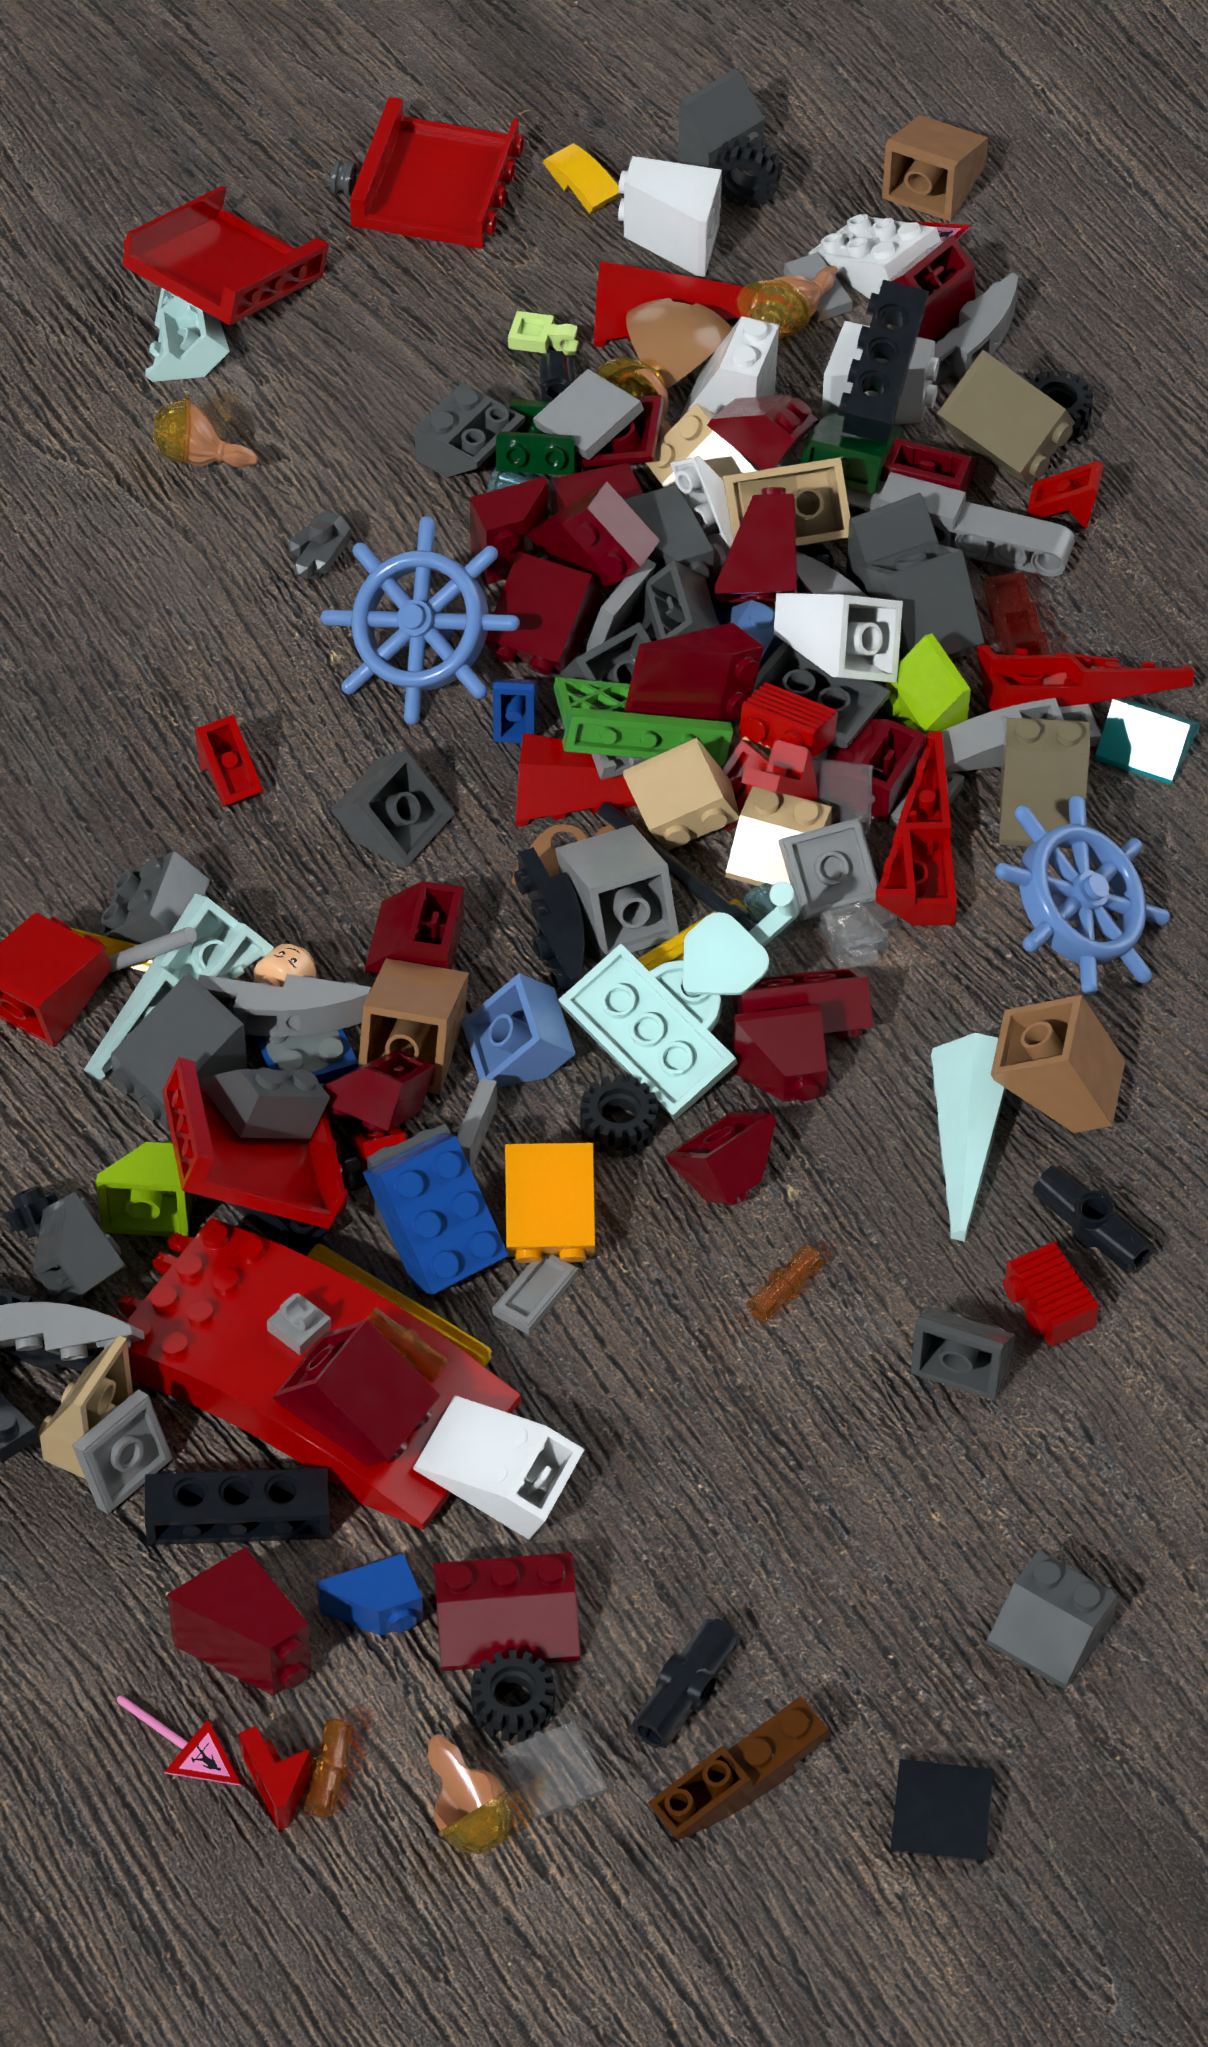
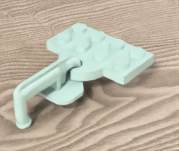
M777 882L772 886L769 894L770 900L777 907L749 932L729 914L721 912L710 914L685 936L683 961L663 963L650 972L620 944L558 999L560 1006L630 1076L638 1078L640 1086L644 1082L650 1086L649 1093H655L657 1097L656 1103L674 1121L738 1064L736 1057L711 1034V1031L719 1022L723 1007L721 995H742L765 976L769 968V957L764 947L798 916L799 909L794 889L787 882Z

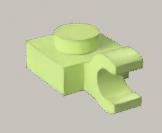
M517 311L508 335V347L514 350L546 354L548 346H552L556 351H563L565 355L573 356L576 355L579 341L575 340L578 327L572 324L557 325L553 315Z

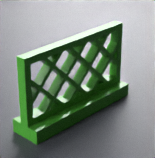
M555 677L553 688L565 729L562 741L564 751L650 759L697 738L717 764L725 766L733 735L731 722L625 713L624 709L630 684ZM574 694H580V695H582V696H584V697H583V698H579V697H577V696L574 695ZM612 697L620 698L624 701L620 702ZM597 703L598 705L606 708L607 710H601L594 705Z

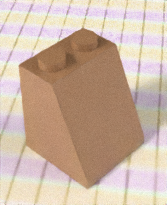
M922 115L917 116L890 137L885 144L882 199L951 222L986 166L988 137Z
M386 958L363 1004L358 1067L390 1052L399 1050L435 1065L427 1092L441 1094L462 1024L461 1021L466 1010L469 972Z
M1078 995L1004 1010L991 1076L994 1081L1071 1132L1077 1133L1113 1126L1125 1059L1084 997Z

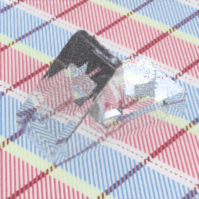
M859 901L819 911L820 919L838 968L860 967L875 963L879 958L878 950L889 947L887 931Z

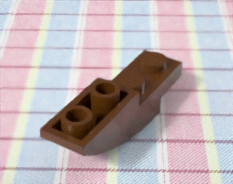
M799 1696L728 1751L724 1746H721L650 1800L648 1805L676 1840L695 1834L741 1810L797 1772L794 1764L830 1738L829 1729L804 1699Z

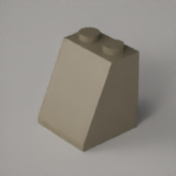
M984 350L981 351L937 412V415L958 442L1028 486L1032 484L1035 478H1039L1045 473L1050 463V457L1058 446H1063L1068 441L1075 424L1065 408Z
M1007 717L1000 778L999 845L1029 846L1033 842L1015 818V809L1020 805L1028 806L1048 832L1056 827L1070 824L1069 800L1075 795L1082 796L1086 804L1090 756V722Z

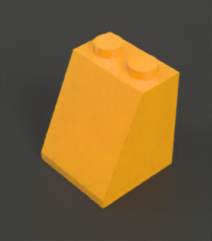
M593 1143L505 1144L506 1250L509 1255L507 1257H515V1261L519 1263H532L542 1261V1254H555L560 1256V1261L574 1263L585 1261L586 1256H593L595 1254Z

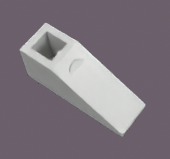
M700 456L673 461L670 464L675 475L676 484L714 549L713 574L720 573L733 543L724 482Z

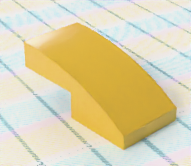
M575 143L545 158L543 164L565 192L571 188L589 214L618 199L621 195L618 191V184L590 154Z

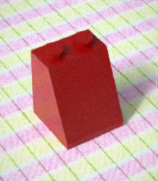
M36 912L0 942V1019L56 1047L112 969L104 944L91 935L82 937L72 932L65 922L56 917L47 919Z

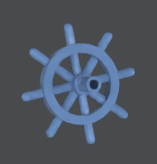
M430 516L422 517L419 522L417 551L398 554L381 563L366 544L356 543L352 549L353 555L368 571L369 575L357 593L353 610H325L320 616L321 622L326 626L352 627L356 649L364 661L342 682V691L348 695L355 693L374 674L393 685L406 689L404 721L409 725H415L419 722L423 690L440 688L459 679L474 698H484L487 695V687L470 667L482 651L488 631H515L520 626V621L515 615L489 614L486 597L479 582L476 580L497 559V549L494 546L485 547L465 567L447 556L433 552L435 520ZM432 571L441 572L451 578L429 600ZM415 572L412 600L396 580ZM384 593L399 608L398 612L376 611ZM462 593L466 614L441 613L451 601ZM374 627L399 628L378 647ZM453 630H464L460 643L454 649L448 642L453 635ZM410 641L407 671L398 669L389 660ZM426 642H428L443 662L433 668L424 670Z
M1075 795L1069 800L1070 824L1056 827L1048 832L1028 806H1018L1014 812L1015 818L1033 842L1024 852L1020 867L1000 863L995 868V875L1001 880L1019 885L1025 911L1035 928L1024 938L1023 948L1028 952H1034L1046 942L1064 958L1080 964L1081 989L1086 995H1093L1098 990L1097 966L1109 963L1118 957L1121 958L1138 982L1148 983L1152 978V972L1133 946L1141 937L1145 921L1165 925L1170 920V914L1166 909L1146 904L1141 880L1131 862L1141 852L1142 842L1137 838H1131L1120 848L1105 834L1088 827L1085 800L1079 795ZM1060 848L1072 850L1073 866ZM1089 859L1099 867L1095 872L1090 871ZM1048 862L1061 879L1047 875ZM1108 882L1110 883L1114 894L1109 893ZM1106 910L1118 913L1117 925ZM1077 920V931L1067 921ZM1094 924L1108 942L1095 941Z

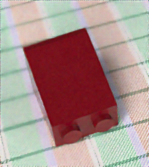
M763 488L762 495L752 496L715 583V596L718 604L744 603L750 600L756 602H776V593L798 594L794 494H786V488Z
M518 551L493 614L515 615L520 621V626L515 631H488L485 643L490 652H492L491 655L509 664H513L515 660L527 663L531 670L543 675L550 676L552 671L561 674L573 661L605 601L593 575Z
M368 1319L324 1333L272 1398L279 1405L342 1447L368 1467L385 1461L389 1464L399 1458L407 1448L405 1440L412 1431L420 1429L429 1421L433 1415V1411L430 1408L441 1395Z
M246 1547L241 1548L167 1594L172 1641L178 1649L272 1696L286 1688L292 1689L297 1687L312 1672L308 1623Z

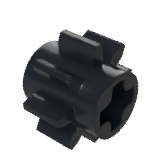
M37 1185L12 1196L10 1199L14 1209L5 1212L12 1231L19 1232L24 1229L28 1239L38 1236L43 1209L58 1200L56 1193L48 1192L44 1194L41 1185Z

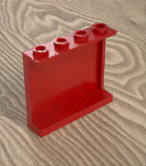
M388 97L350 197L351 226L483 249L487 235H493L497 223L496 210L497 208L502 209L506 199L505 185L513 181L515 173L514 159L515 157L520 158L523 153L524 135H519V119L513 118L508 134L405 117L403 113V99Z
M220 186L127 232L123 243L125 250L122 266L228 325L236 323L323 277L329 246L323 240L315 238L298 248H294L223 209L226 187Z
M181 1057L177 1058L162 1090L182 1191L330 1229L336 1215L342 1214L346 1208L348 1190L344 1187L342 1165L338 1162L336 1140L332 1137L330 1116L327 1115L326 1109H324L311 1139L240 1138L204 1089L200 1087L195 1062Z

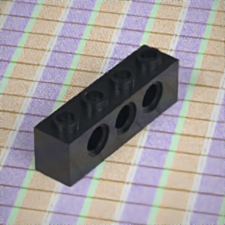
M883 280L879 294L871 293L866 316L872 317L870 327L862 325L857 343V349L863 350L860 360H852L847 382L853 383L851 393L843 392L838 409V415L844 417L842 432L888 443L924 317L929 291ZM893 325L896 326L898 329L891 330L887 329L884 326ZM876 358H884V359L888 360L889 362H887V363H880V362H877L875 359H876ZM874 391L879 395L869 396L865 392Z
M301 1466L296 1469L285 1470L254 1468L250 1471L225 1472L219 1469H211L199 1473L163 1471L159 1474H145L147 1545L330 1539L328 1468ZM282 1499L291 1500V1501H289V1502H287V1503H278V1502H276V1501L282 1500ZM234 1501H244V1502H245V1503L239 1504V1505L230 1504V1503H232V1502H234ZM192 1502L199 1503L196 1506H185Z

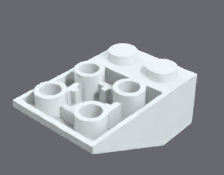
M859 214L850 218L847 221V225L836 233L825 236L821 240V244L808 253L810 255L818 252L827 266L838 268L837 277L870 299L871 293L879 294L883 280L889 281L924 251L941 242L937 227L919 225L917 222L907 223L895 221L892 218L883 219L870 217L867 214Z
M455 1395L412 1469L529 1540L546 1521L585 1449L546 1425Z

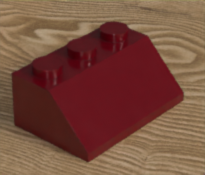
M856 967L763 977L746 993L732 995L736 1015L820 1004L824 1033L836 1032L838 1038H849L862 1035V1029L873 1028L868 976Z
M572 1552L434 1563V1592L442 1671L480 1669V1663L485 1659L493 1664V1654L500 1651L503 1659L509 1658V1650H517V1658L519 1659L523 1658L525 1651L532 1653L533 1664L539 1658L545 1663L580 1661L577 1599Z

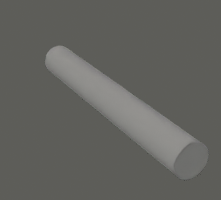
M186 927L108 956L112 967L108 974L192 944L197 940L196 931L192 927Z

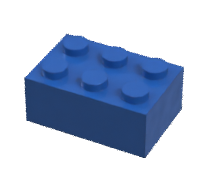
M438 1134L363 1172L415 1292L435 1294L509 1256L456 1136Z

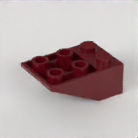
M871 719L848 748H830L818 773V778H816L819 795L888 822L891 813L913 783L916 767L925 747L926 734L891 720Z

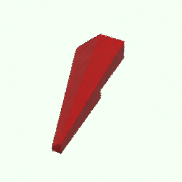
M600 261L596 294L594 347L605 346L606 340L627 337L628 341L631 342L626 325V314L634 307L652 300L670 298L673 302L690 305L698 303L714 311L724 320L741 318V316L757 320L760 314L781 311L783 316L789 315L790 295Z
M978 645L977 652L986 704L993 711L1056 698L1058 706L1064 707L1193 686L1195 670L1190 665H1183L1182 668H1155V662L1143 661L1141 668L1124 667L1118 663V658L1055 652V655H1028V650L1023 648H1016L1014 655L994 653L990 645Z
M928 732L921 759H919L912 786L909 788L895 830L889 856L886 858L879 886H877L875 891V902L913 926L955 925L957 899L950 839L951 819L942 732Z
M523 733L519 762L516 826H527L529 820L552 816L554 821L565 819L567 813L592 809L593 814L598 813L599 807L604 802H610L617 809L637 806L623 775L600 780L591 754L564 751L562 739Z

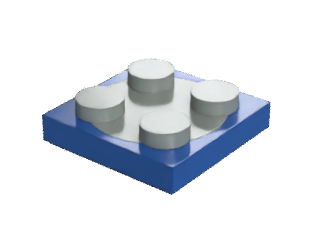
M343 1029L305 1036L270 1037L251 1035L265 1068L290 1071L304 1069L314 1074L319 1084L336 1079L358 1068V1061Z

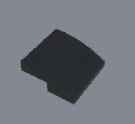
M900 1759L890 1852L985 1862L994 1769Z

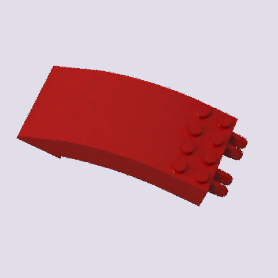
M212 1217L194 1238L174 1233L168 1240V1245L179 1257L158 1252L153 1258L152 1265H154L157 1272L164 1276L144 1300L123 1295L117 1303L119 1311L129 1318L128 1320L120 1317L117 1319L144 1331L145 1340L131 1342V1349L128 1350L131 1380L219 1417L270 1444L305 1466L328 1468L329 1481L348 1493L351 1500L425 1530L452 1493L412 1468L452 1398L456 1395L512 1414L522 1400L521 1395L463 1350L391 1301L312 1258ZM299 1293L331 1318V1328L327 1332L368 1319L441 1395L430 1408L433 1411L432 1417L420 1429L411 1432L405 1440L407 1443L406 1450L392 1463L388 1464L385 1461L367 1467L342 1447L279 1405L272 1398L316 1344L315 1342L303 1354L299 1355L267 1331V1320L280 1309V1305L292 1294Z

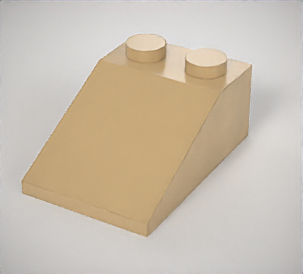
M698 403L657 443L654 461L645 462L664 487L676 484L671 462L700 456L722 480L723 476L761 469L707 426L716 414Z
M841 457L723 476L733 541L752 496L762 495V489L769 487L786 488V494H794L796 546L848 538L850 511Z
M118 1335L84 1369L76 1382L72 1381L68 1384L62 1395L61 1405L53 1416L48 1415L45 1418L38 1433L44 1461L86 1479L72 1445L133 1394L127 1338Z

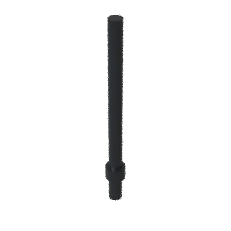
M604 802L599 807L598 815L615 829L634 825L668 864L669 874L715 913L721 912L731 915L748 932L756 926L751 921V915L739 904L728 902L610 802Z

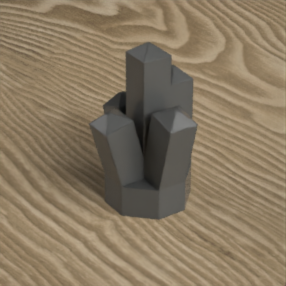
M325 511L315 516L306 528L289 540V552L299 557L295 562L294 575L318 581L322 573L326 574L350 541L351 528L340 515Z

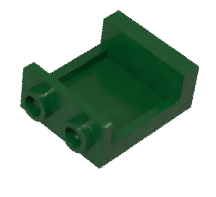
M512 400L510 409L525 416V422L515 432H498L496 436V471L555 475L576 473L578 453L575 452V437L571 435L546 434L536 428L533 418L552 401Z
M829 410L805 438L801 464L841 457L845 487L875 494L879 487L882 467L887 460L895 438H903L904 429L893 426L888 443L842 432L844 417L839 416L837 411Z

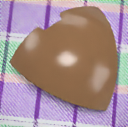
M670 298L645 302L629 310L626 314L628 334L644 369H650L656 374L666 390L712 355L732 330L722 317L709 308L698 303L690 305L673 302Z

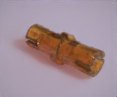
M803 1245L781 1269L780 1267L775 1268L769 1274V1281L746 1302L747 1308L751 1309L749 1311L750 1314L761 1322H767L789 1298L794 1300L801 1293V1286L823 1266V1259L816 1261L821 1256L820 1253L809 1245Z
M376 1307L372 1311L373 1315L369 1314L367 1319L417 1371L432 1383L436 1382L438 1376H441L448 1366L450 1359L418 1338L419 1333L413 1328L407 1330Z
M339 1719L325 1721L320 1750L317 1757L312 1759L310 1767L313 1773L312 1782L304 1805L306 1812L312 1811L311 1815L327 1818L334 1814L341 1779L344 1780L346 1778L349 1768L346 1759L349 1744L354 1733L353 1725H347L346 1721Z

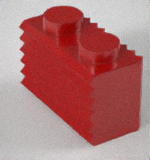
M765 682L763 686H760L759 690H756L755 694L752 693L751 698L748 697L747 701L743 702L739 734L742 738L747 736L749 741L753 740L756 744L761 742L763 746L768 745L770 749H772L775 740L806 747L809 749L813 760L835 740L838 711Z
M1052 1241L1007 1261L1006 1276L1003 1279L1005 1293L1011 1302H1020L1026 1311V1321L1030 1330L1036 1336L1042 1334L1050 1347H1054L1057 1343L1061 1344L1064 1340H1070L1073 1336L1077 1337L1080 1333H1085L1088 1329L1092 1330L1096 1326L1099 1307L1097 1300H1094L1093 1295L1089 1293L1088 1287L1084 1286L1083 1281L1075 1273L1070 1262L1066 1260L1060 1248H1057L1056 1242Z

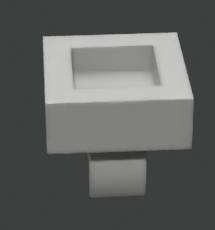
M299 1293L292 1294L280 1305V1309L267 1320V1331L299 1355L303 1354L331 1328V1318Z

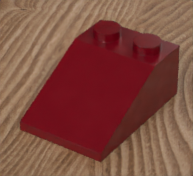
M607 481L527 534L551 562L592 574L599 588L616 584L641 568L660 541Z
M734 623L639 644L624 712L721 722L741 719L742 704L744 701H747L748 697L751 698L764 646Z

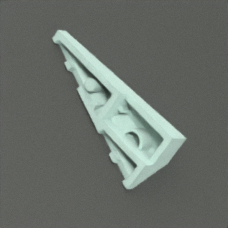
M161 288L154 324L160 329L158 342L154 341L150 345L149 352L155 359L154 364L146 369L145 377L152 382L205 377L230 352L220 320Z
M195 894L171 933L186 927H192L197 934L196 942L154 958L84 1068V1071L98 1080L106 1077L105 1073L113 1068L111 1053L179 980L188 973L197 981L199 974L236 979L244 973L246 967L261 956L267 955L274 947L246 924L235 920L208 897Z
M972 1033L934 1047L931 1053L943 1175H945L946 1202L950 1220V1238L965 1242L993 1145L995 1128L1007 1090L994 1081L991 1076L998 1038L979 1033Z

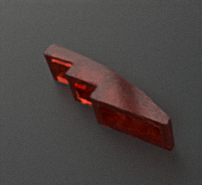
M1024 572L984 578L983 588L1000 653L1014 655L1016 648H1023L1028 650V655H1050L1046 633L1041 632L1035 603L1030 602Z

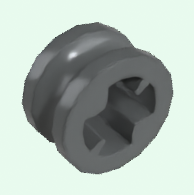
M341 160L335 161L331 175V193L337 194L342 190L345 195L351 196L357 177L356 163L350 162L348 165H344Z

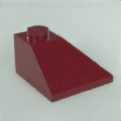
M663 396L635 397L641 401L644 411L590 460L578 454V467L654 461L664 405Z
M820 1004L735 1015L733 1055L736 1057L738 1064L733 1068L734 1074L783 1102L795 1100L809 1101L826 1096L828 1070Z
M729 1112L666 1154L665 1158L707 1202L725 1203L727 1206L738 1204L749 1197V1189L762 1181L776 1120L773 1114Z

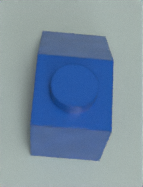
M496 678L493 682V742L522 743L523 733L535 735L538 707L537 680Z
M403 1553L316 1582L317 1602L322 1614L379 1636L390 1632H404L415 1624L423 1622L422 1596Z

